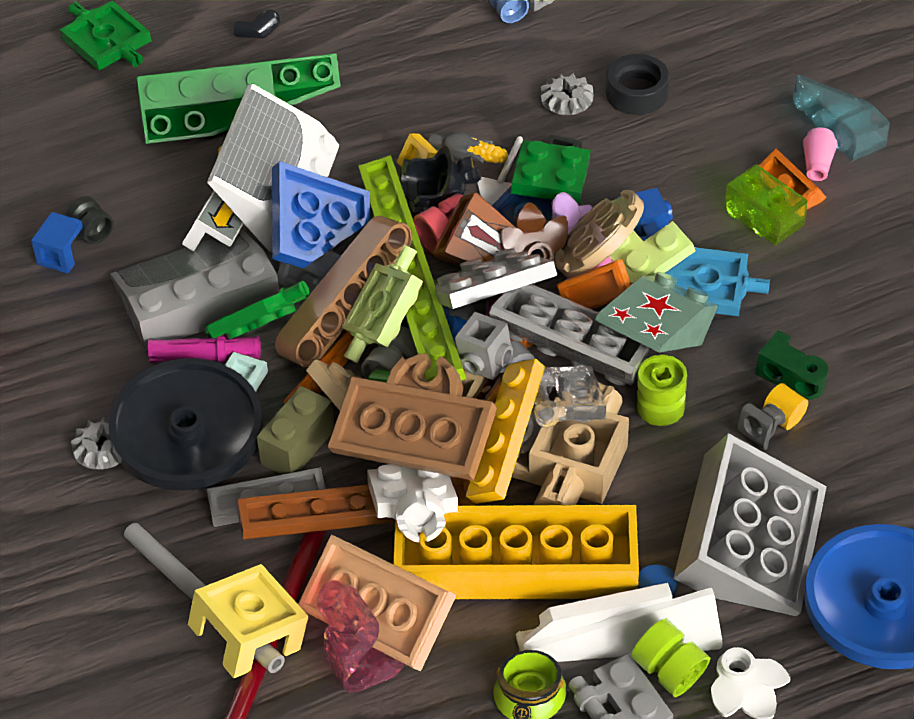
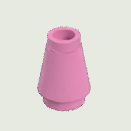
M811 129L803 139L807 177L814 181H822L827 178L837 147L834 133L829 129Z

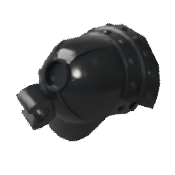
M443 146L432 158L404 159L399 180L411 216L413 217L433 206L438 208L440 202L457 193L464 195L466 184L479 182L481 174L479 167L473 166L471 156L464 157L456 162L449 148Z

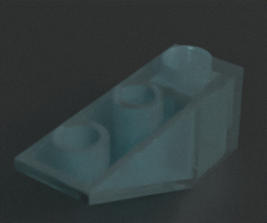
M802 75L796 76L793 93L795 106L814 122L816 128L831 130L834 133V138L837 140L836 148L842 151L852 162L886 147L890 122L870 102Z

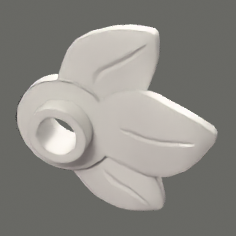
M731 648L723 653L717 661L716 672L718 678L711 687V698L714 707L723 717H728L741 708L745 714L755 719H772L777 705L774 689L789 683L790 676L781 664L772 659H755L746 649ZM739 668L743 672H734L731 669Z

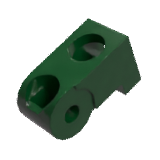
M778 330L758 353L755 375L775 385L783 383L807 400L819 398L823 395L828 376L827 363L820 357L807 356L805 353L790 346L791 337Z

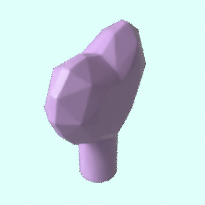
M565 192L557 194L551 202L552 218L561 215L567 217L568 234L576 227L578 221L592 209L591 205L578 206L577 202Z

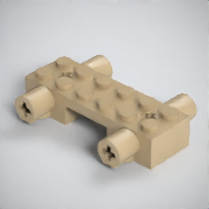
M464 370L466 380L461 381L463 385L462 396L473 398L485 377L473 375ZM425 375L422 377V382H427ZM596 382L588 387L581 404L556 397L548 414L532 409L531 412L541 423V430L530 453H522L518 456L511 477L542 486L534 505H576L579 498L600 504L603 503L628 447L629 418L617 415L623 401L621 395L614 387Z

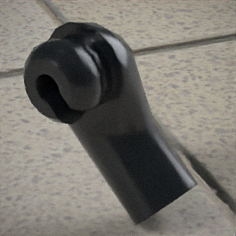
M269 9L262 12L252 22L235 21L234 35L235 37L266 38L279 26L280 16L276 11Z

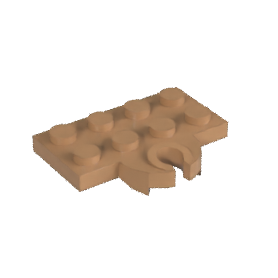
M424 353L406 360L402 357L392 368L386 383L357 377L351 378L328 448L336 454L474 481L497 407L490 401L463 397V385L460 375L445 358L439 356L436 361L438 366L437 376L432 381L422 382L424 373L431 367L429 356Z

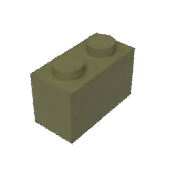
M300 386L257 436L261 465L280 475L301 471L333 433L335 422L332 401Z

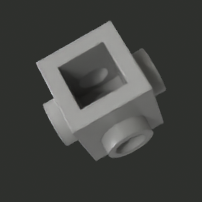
M474 312L455 336L456 349L463 369L470 374L481 375L494 380L502 368L507 367L512 360L513 347L511 346L508 324L503 321Z

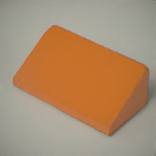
M776 148L751 172L795 215L821 203L827 198L810 179Z

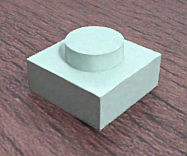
M236 352L232 353L225 364L240 373L252 385L255 392L268 373L267 362Z

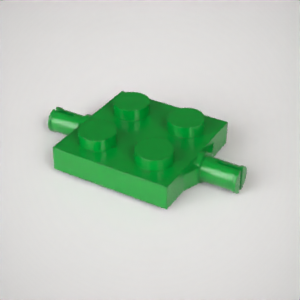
M113 0L91 10H86L78 2H74V5L73 3L70 4L68 11L76 19L60 29L61 38L92 66L100 71L121 58L126 59L133 67H138L137 64L139 66L142 64L143 56L135 50L151 42V35L148 29Z
M300 281L288 288L283 287L276 295L263 299L231 315L225 314L217 321L206 324L205 333L212 339L227 334L229 340L262 327L275 319L297 311L294 304L307 298L309 287L304 281Z

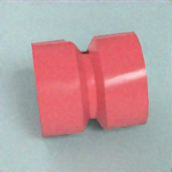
M457 193L440 202L438 208L433 206L414 216L413 222L420 242L431 255L463 195Z

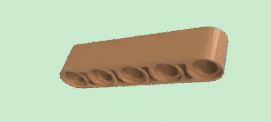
M384 216L373 217L279 332L275 342L278 355L303 367H309L315 359L320 360L344 330L341 327L375 264L383 266L394 264L402 246L410 247L412 242L410 227Z

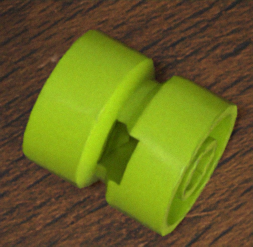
M654 355L645 359L640 364L637 376V413L642 420L656 426L671 425L683 416L685 410L686 367L680 360L668 355Z
M664 618L655 623L641 637L632 651L631 658L649 674L658 672V683L671 695L678 697L700 678L709 665L711 658L693 641L684 643L685 634L670 620Z

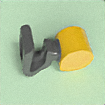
M781 383L769 393L764 402L763 409L760 410L751 403H747L742 408L737 430L758 446L767 450L769 440L774 435L777 425L786 430L794 427L805 414L808 400L787 385ZM749 416L755 418L758 422L750 426Z

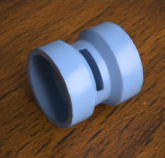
M488 0L493 8L496 9L502 21L506 23L519 21L527 14L529 9V2L527 0Z

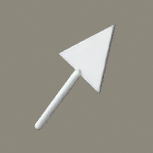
M521 136L516 138L498 180L481 177V180L477 182L480 196L491 206L512 185V183L504 181L522 144L523 138Z

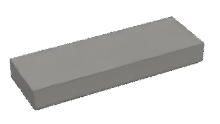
M321 467L207 488L213 526L217 527L239 522L237 499L326 489Z

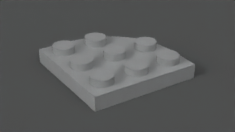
M514 248L501 250L494 253L495 259L483 263L481 259L466 261L460 264L461 271L437 278L436 294L441 305L455 309L557 276L554 261L540 258L539 254L528 255L526 251L515 252Z

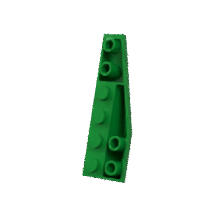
M336 53L137 76L135 79L146 144L209 137L229 130L245 90L250 84L260 87L291 106L341 87Z

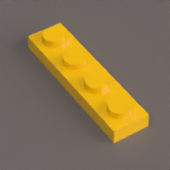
M536 358L509 364L503 374L495 401V406L497 407L475 479L474 481L470 480L466 497L475 504L505 499L545 366Z

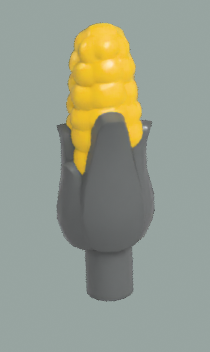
M452 132L447 136L432 133L429 138V143L435 148L447 146L453 158L457 160L471 156L472 161L483 164L484 161L504 163L508 159L507 150L495 146L494 141L480 139L466 133Z

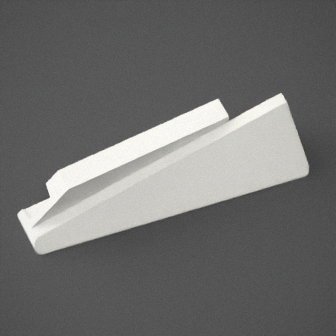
M668 583L549 607L539 615L540 625L536 629L516 633L519 651L538 650L549 654L557 662L616 658L627 653L631 655L641 637L655 623L664 618L670 620L685 634L684 643L693 641L703 651L719 650L722 648V636L713 589L707 588L672 599Z

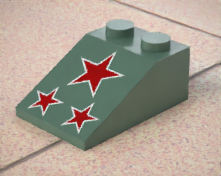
M657 272L656 275L641 276L597 314L595 321L660 353L701 346L718 305L707 300L709 297L707 293L692 287H688L686 290L676 285V278L662 272Z

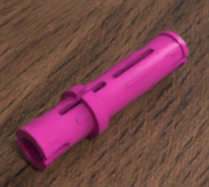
M224 334L214 339H150L148 342V358H150V363L198 358L226 364L233 352L258 360L261 358L260 336L235 337L229 340L227 335Z

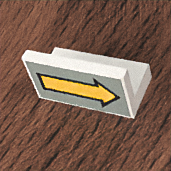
M213 191L182 245L194 251L206 232L230 247L244 223L222 198Z

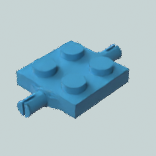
M694 247L696 250L694 253L665 272V274L677 279L676 285L686 290L688 287H692L709 295L707 300L718 305L716 314L739 316L741 301L747 292L763 293L766 295L769 293L770 279L749 277L747 270L748 254Z

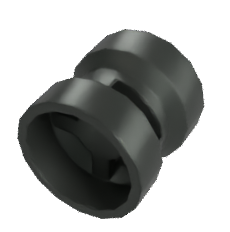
M79 197L67 208L66 216L81 220L83 227L79 234L87 243L97 244L102 242L112 232L114 227L112 217L102 210L92 197Z

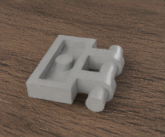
M629 653L593 670V680L597 686H588L582 676L575 677L569 683V687L575 695L574 702L580 711L587 712L591 719H673V713ZM609 701L617 714H608L602 704Z

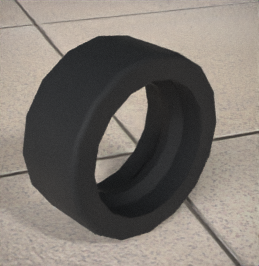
M647 54L622 56L614 60L607 69V99L613 107L627 114L643 115L652 113L661 108L668 100L670 73L666 65L653 56ZM640 78L651 81L655 85L649 89L632 90L623 87L620 83L628 79Z

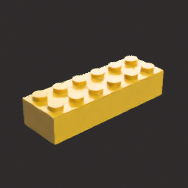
M636 505L458 506V512L444 514L445 527L437 537L428 542L424 532L418 533L419 542L405 537L399 530L395 520L394 565L456 594L455 599H592L638 589L639 562Z

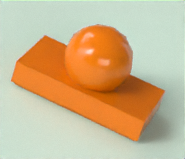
M623 259L556 285L561 297L594 310L611 303L631 286Z

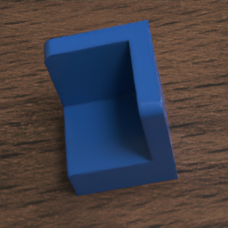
M51 212L31 240L37 265L67 274L75 265L71 243L83 227L81 220Z

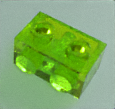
M755 164L727 184L725 209L731 216L741 220L752 228L757 235L764 237L775 246L805 225L808 200L759 165Z

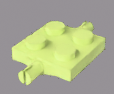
M403 245L394 264L386 266L375 264L341 327L354 337L347 352L344 354L345 358L358 364L367 344L377 343L388 348L391 341L398 335L401 322L409 307L415 303L418 297V290L423 283L422 280L407 272L415 254H417V251Z

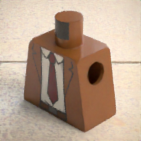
M474 192L462 196L432 255L461 267L460 264L474 259H481L482 263L495 259L494 253L505 250L501 242V229L515 226L479 194Z

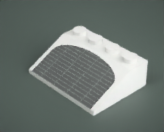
M250 84L245 90L207 183L267 250L272 253V167L281 161L328 177L339 144L319 121L260 87Z

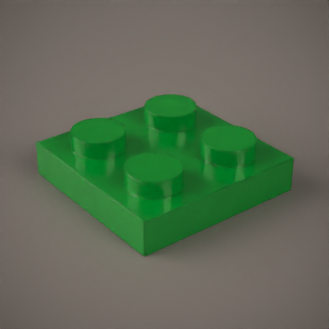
M523 140L512 179L511 194L553 200L557 194L565 192L580 204L591 150L575 146H561L541 141Z

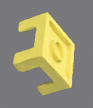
M260 564L194 590L188 626L197 636L203 634L206 619L227 641L223 666L233 678H236L251 670L255 650L258 647L286 636L282 653L288 656L299 651L308 615L266 568Z

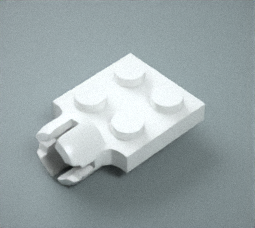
M392 464L382 465L378 469L367 470L368 486L377 517L395 519L399 530L412 541L419 542L418 533L424 532L427 542L434 539L445 527L444 514L458 512V497L448 475L399 467Z

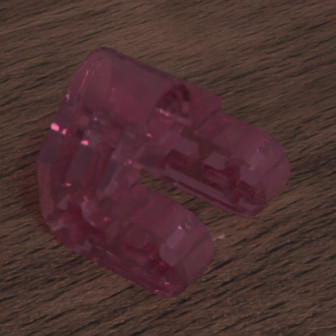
M336 580L328 581L322 586L317 597V607L329 625L324 631L325 660L343 688L348 692L355 693L395 677L406 664L372 647L378 638L379 623L357 590L351 585ZM355 620L359 621L356 626L353 623Z

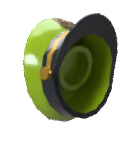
M538 650L520 651L508 657L501 668L498 667V678L493 691L494 701L501 713L507 718L549 719L562 707L566 697V683L558 662L549 654Z

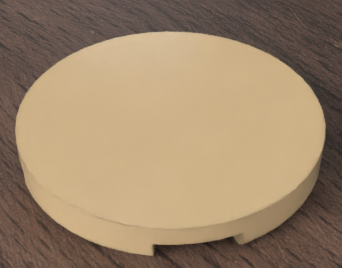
M623 190L620 193L621 197L612 201L605 198L578 221L576 227L569 233L571 237L564 250L560 249L555 255V266L564 276L573 278L590 271L609 257L626 240L639 222L644 210V202L634 191Z

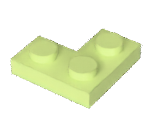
M672 221L645 241L633 230L609 257L612 261L623 259L632 285L641 276L656 275L657 272L665 273L696 250L689 238Z

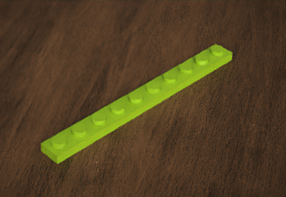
M390 155L359 165L367 191H370V204L374 217L384 216L409 226L412 231L410 248L417 251V254H415L407 272L422 280L423 283L418 290V297L415 303L409 307L406 313V318L417 353H426L431 359V367L424 373L426 381H432L437 376L438 366L436 361L439 356L445 358L460 375L461 381L466 380L464 369L443 307L439 303L435 284L392 157Z

